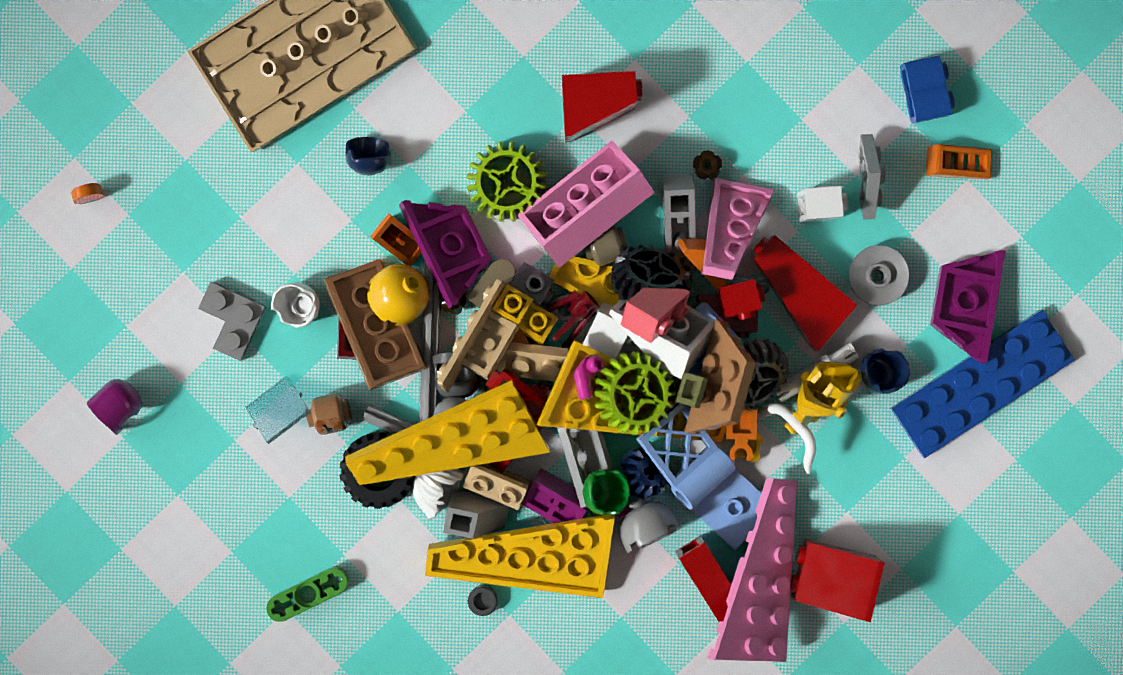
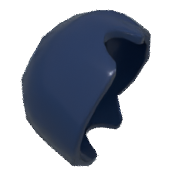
M355 137L346 142L345 158L352 170L361 175L372 176L383 172L390 165L391 151L389 150L388 142L375 137Z
M883 348L874 350L863 358L860 367L862 382L872 392L878 394H890L898 391L907 384L910 377L909 363L899 351H887Z

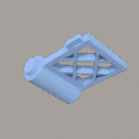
M677 403L666 412L668 414L667 419H658L660 422L658 428L651 425L650 432L642 433L636 440L672 486L671 490L678 501L691 510L735 471V461L730 459V452L728 450H720L705 430L700 431V434L696 435L672 430L673 417L681 411L687 423L691 406ZM656 432L665 433L663 451L655 450L648 441ZM672 434L685 435L683 453L670 452ZM691 436L700 437L706 445V448L698 455L690 454ZM658 454H663V459ZM669 455L682 456L681 470L675 475L668 468Z

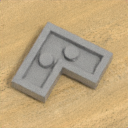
M861 134L858 153L862 175L859 201L863 219H875L877 207L882 206V191L879 189V186L885 183L884 165H879L881 162L880 146H875L873 134Z
M210 282L198 309L225 321L213 349L242 361L266 306L214 282Z

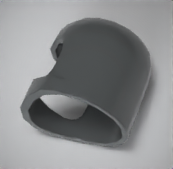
M453 352L434 355L432 359L435 368L436 388L443 397L466 398L477 391L479 375L464 367L461 369L449 392L442 390L437 384V374L443 363H448Z

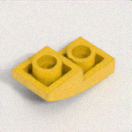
M507 284L492 311L517 324L519 327L518 331L543 345L558 317L532 303L533 299Z

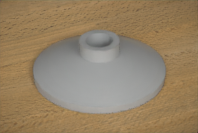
M882 245L871 246L862 250L853 259L849 269L850 286L856 296L868 304H890L900 298L905 292L909 282V268L903 256L895 249ZM875 270H879L882 273V279L878 282L872 278V273Z

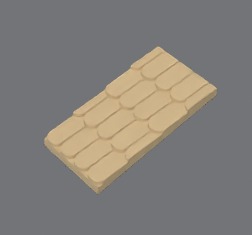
M267 0L187 52L250 152H255L295 126L308 120L341 97L349 94L376 75L389 69L419 48L412 37H410V34L388 0Z

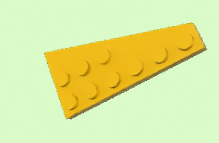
M573 341L536 425L621 433L618 431V426L615 428L608 426L609 419H601L600 414L604 409L595 407V403L600 401L601 397L594 396L579 400L574 378V371L585 357L589 355L601 357L604 367L610 370L609 360L613 358L577 341ZM636 369L623 374L617 383H626L631 374L635 373ZM598 371L591 380L593 392L601 390L602 385L595 383L597 378H605L601 371ZM647 375V378H649L648 390L654 394L653 382L650 376ZM624 389V391L631 393L633 397L645 398L644 395L638 393V390ZM614 392L616 406L622 413L623 409L620 408L621 397L618 393ZM643 404L638 413L634 414V417L643 414L651 404ZM665 407L664 411L667 412L671 408ZM680 411L673 417L672 430L684 432L686 418ZM726 425L715 430L705 429V431L714 442H722L726 433ZM639 430L637 435H641L643 432ZM656 432L653 436L665 437V433ZM672 434L671 437L684 438L685 435ZM691 436L692 440H701L700 437Z
M511 380L347 455L345 460L346 465L359 485L540 455L550 453V450Z
M601 515L486 534L473 539L462 538L431 543L427 551L425 576L603 598L615 515Z

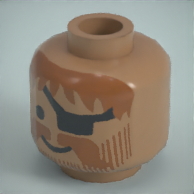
M338 393L313 398L311 409L306 410L309 427H315L320 435L344 431L348 426V422L352 421L348 399H343Z

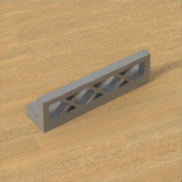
M551 390L546 393L547 397H549ZM557 427L581 508L587 507L582 493L587 476L598 469L614 470L603 432Z

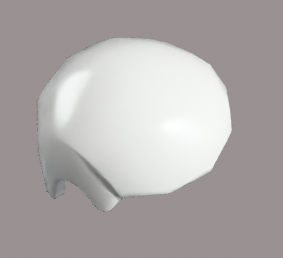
M301 282L289 283L280 286L273 293L271 309L277 312L281 323L300 328L310 325L319 314V297L309 285Z

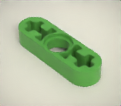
M330 567L274 595L267 603L266 610L268 616L274 621L283 622L342 593L349 582L347 572L340 567ZM333 573L335 577L340 576L342 578L339 583L340 588L336 589L334 585H331L323 590L327 595L322 596V589L315 580L320 579V584H324L330 579L329 574ZM304 586L314 588L316 592L315 600L312 602L303 601L300 598V589ZM293 592L295 603L285 609L286 614L283 615L281 611L275 612L276 600L285 603L292 599L288 593Z

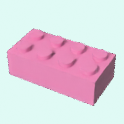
M611 140L544 193L541 198L535 200L533 206H528L525 208L524 213L520 212L517 216L560 268L655 192L638 167Z

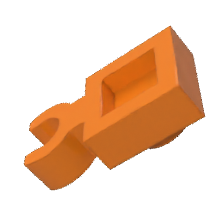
M743 409L739 423L726 425V440H735V445L732 446L729 453L732 461H735V452L739 449H743L746 452V461H751L753 452L748 445V440H757L758 410Z

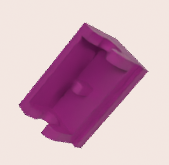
M543 468L539 469L521 503L553 523L582 519L588 507L581 508L574 486Z

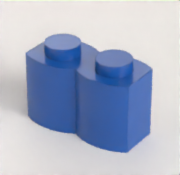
M940 56L906 62L900 65L902 84L912 124L952 115L951 109L955 107L954 96L951 91H947L945 80L949 78V72L946 62H942Z

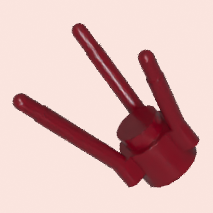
M574 290L567 297L543 308L548 312H552L570 302L572 304L568 309L573 317L553 336V341H558L577 321H580L561 348L570 347L600 308L596 300L586 290H583L580 294Z

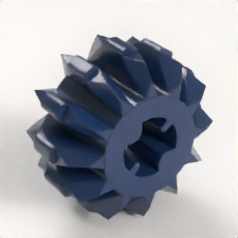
M642 447L637 450L628 451L626 458L619 461L623 468L620 472L629 481L631 496L637 495L641 499L649 498V496L661 493V487L668 484L663 474Z

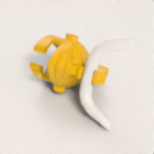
M820 362L811 373L805 371L799 377L802 384L798 393V411L793 412L789 407L780 403H771L757 411V419H764L772 414H778L788 422L784 427L791 434H800L805 443L804 469L806 473L810 474L817 449L815 437L807 425L810 422L816 423L821 416L835 415L838 419L842 418L848 411L845 408L848 399L858 387L862 375L856 368L846 363Z

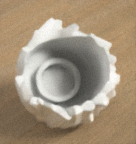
M452 469L415 476L412 482L413 496L428 519L436 517L444 509V506L449 503L452 489L459 490L460 481L467 473L465 470Z

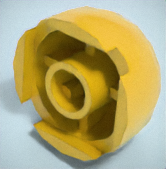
M403 264L387 266L371 278L369 282L368 302L372 311L384 322L389 320L397 323L395 326L410 324L426 309L429 301V286L425 277L412 266Z

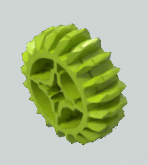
M502 141L497 142L499 151L494 152L492 147L488 145L486 150L489 156L485 158L481 152H478L476 156L482 163L480 165L475 162L470 163V167L477 170V173L467 174V179L475 181V184L467 186V191L477 190L478 194L473 195L470 200L472 203L482 200L483 202L477 209L479 212H482L489 207L488 218L492 219L495 212H500L499 221L504 222L505 213H510L511 221L515 222V212L520 211L524 213L526 206H533L531 201L534 198L536 200L541 198L542 195L536 193L537 189L546 190L547 185L538 183V179L546 178L547 174L546 172H536L537 169L543 166V162L537 161L534 164L531 162L536 156L534 151L530 152L527 157L524 156L526 145L522 144L519 151L516 152L514 151V141L509 142V150H504ZM513 158L509 166L503 171L488 168L491 163L498 159ZM521 162L527 166L531 173V188L525 186L517 179V172ZM512 171L511 179L520 188L515 186L509 188L508 186V189H504L502 192V183L495 176L501 177L504 175L506 178L505 174H510ZM483 175L494 181L497 185L493 201H490L484 194L482 188ZM516 192L526 196L518 204L501 206L502 201L509 193Z
M631 352L630 357L622 353L619 355V362L616 359H610L609 365L611 370L603 367L601 373L605 375V378H597L595 380L596 384L602 385L601 390L593 392L594 396L601 397V400L595 403L596 408L604 409L600 414L601 419H609L608 426L611 428L618 426V431L624 434L628 430L632 435H637L639 430L643 433H649L650 425L658 428L660 426L658 417L668 418V414L664 411L665 407H674L673 403L668 401V396L676 395L675 391L668 390V386L675 382L672 378H665L669 370L661 369V361L653 363L651 355L645 353L641 357L639 352ZM636 369L635 373L631 374L626 383H617L623 374ZM647 374L653 382L654 394L648 390L649 378H647ZM624 389L638 390V393L644 395L645 398L633 397L631 393L624 391ZM614 392L618 393L621 397L620 408L623 409L622 413L616 406ZM643 404H651L643 414L634 417V414L638 413Z

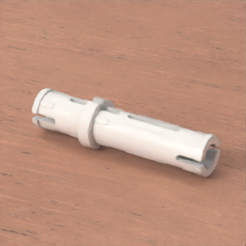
M849 342L828 356L826 354L820 356L821 360L788 378L785 384L780 385L781 391L775 392L780 403H784V401L799 393L802 384L799 377L805 371L811 373L818 363L842 362L850 364L860 359L858 354L855 353L856 350Z

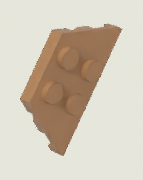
M715 319L700 376L708 378L700 408L691 407L684 430L685 433L696 435L705 429L715 430L723 425L729 426L740 421L756 362L749 353L745 352L744 345L740 339L733 337L728 331L730 325L726 321Z

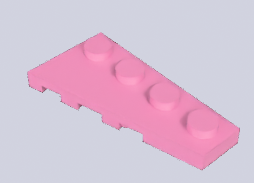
M715 178L702 274L733 280L771 200L774 189Z

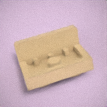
M487 463L471 466L463 487L519 510L530 480L508 470L500 473Z

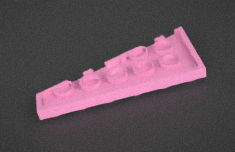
M766 478L755 511L758 517L753 531L748 532L746 542L749 543L745 557H740L726 600L728 609L724 621H719L716 630L719 636L715 648L710 649L707 659L786 662L797 491L796 480Z

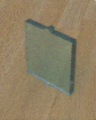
M287 376L245 407L254 421L253 427L257 430L259 429L268 444L310 413V410L301 398L302 392L296 390Z

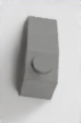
M692 174L662 176L665 252H674L675 258H682L683 264L690 267L689 271H696L695 265L685 256L677 243L682 238L696 239L695 187Z

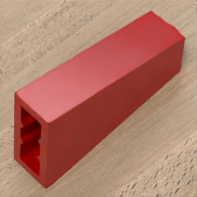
M773 235L769 240L764 236L753 249L757 254L752 260L808 345L814 351H819L857 307V304L777 236Z
M698 536L675 552L718 622H723L728 609L726 600L731 584L702 537Z

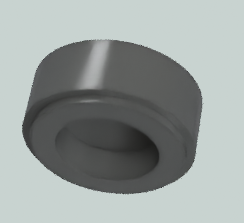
M479 585L471 590L468 596V606L474 614L487 616L496 609L498 597L493 588L487 585Z

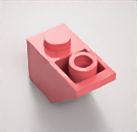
M643 288L627 301L620 325L647 342L652 343L660 335L665 336L676 320L680 322L685 317L689 309L686 303L690 292L686 289Z

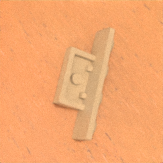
M497 278L493 285L490 284L486 288L481 307L471 314L468 320L469 327L464 336H460L454 343L453 355L448 363L445 362L440 367L437 374V384L442 390L449 392L463 367L489 380L519 329L517 324L492 311V308L506 287L503 280Z
M511 342L496 369L502 372L506 368L519 378L556 381L568 354V348Z

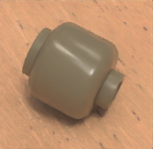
M615 225L584 248L587 260L593 258L598 266L613 263L621 251L628 250L622 228H616Z

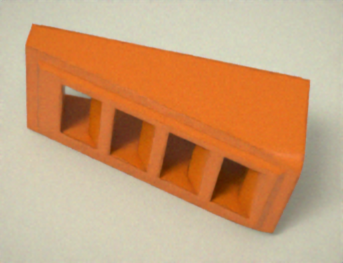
M943 144L929 146L927 148L926 175L947 178L991 179L992 149ZM952 154H955L954 169H951ZM964 155H967L966 170H963ZM975 155L979 156V172L975 171Z

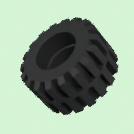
M376 431L361 436L345 450L343 460L340 462L339 469H341V474L339 476L340 481H343L345 485L343 489L346 493L349 492L353 501H359L362 503V506L367 508L370 506L374 507V509L388 508L400 502L411 491L412 482L415 479V476L394 479L391 484L385 487H375L371 484L359 485L346 465L345 456L391 436L390 432Z

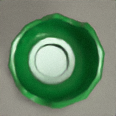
M598 469L587 476L583 485L582 493L585 505L596 514L617 515L621 513L628 504L630 496L629 481L618 470Z

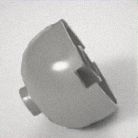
M641 499L628 506L630 512L622 518L620 523V537L627 554L633 552L631 546L637 544L642 549L671 535L669 528L674 526L676 531H678L682 527L677 516L666 504L657 501L646 503L645 499Z

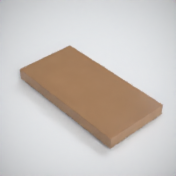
M381 259L324 279L325 286L369 391L426 369L409 325L395 326L397 323L389 320L384 322L372 311L368 302L369 282L371 278L384 268Z

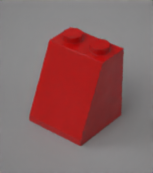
M636 71L562 75L565 143L573 142L635 109L637 101H641L642 79H636Z
M805 539L804 546L799 545L795 562L799 563L797 575L792 574L790 590L792 598L800 603L871 622L885 562L875 555Z

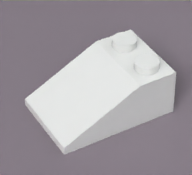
M619 300L610 309V316L645 354L651 355V361L653 363L661 361L660 368L669 370V374L679 379H682L684 372L687 373L707 351L715 320L689 307L685 317L680 322L676 320L665 336L660 335L652 343H649L620 325L627 300Z

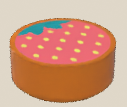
M98 183L84 184L71 191L74 204L91 203L104 196L101 185Z

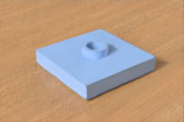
M735 469L733 473L691 510L736 550L747 538L748 532L754 529L758 517L755 511L761 492Z

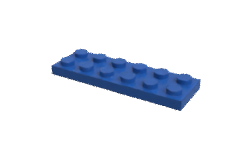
M1038 310L991 341L987 363L981 364L971 356H968L890 409L922 458H926L1075 359L1043 310Z

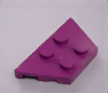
M404 200L399 204V207L450 309L458 303L462 295L473 284L492 258L466 206L453 204L444 206L441 203L432 202L426 205L411 203V200Z
M998 250L983 256H975L960 262H952L939 268L930 326L981 364H985L988 361L1005 250Z

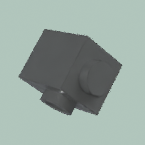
M523 262L510 284L513 288L533 299L532 303L539 307L541 304L547 307L555 294V291L551 289L555 280L526 262Z

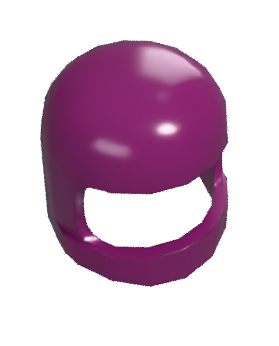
M113 379L87 401V405L104 425L112 430L115 435H118L123 430L122 425L130 417L139 413L142 407V399L138 391L130 383L121 379Z

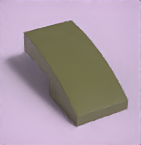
M685 372L682 379L673 375L672 379L675 382L670 385L669 390L675 391L676 395L668 396V400L700 408L708 378Z

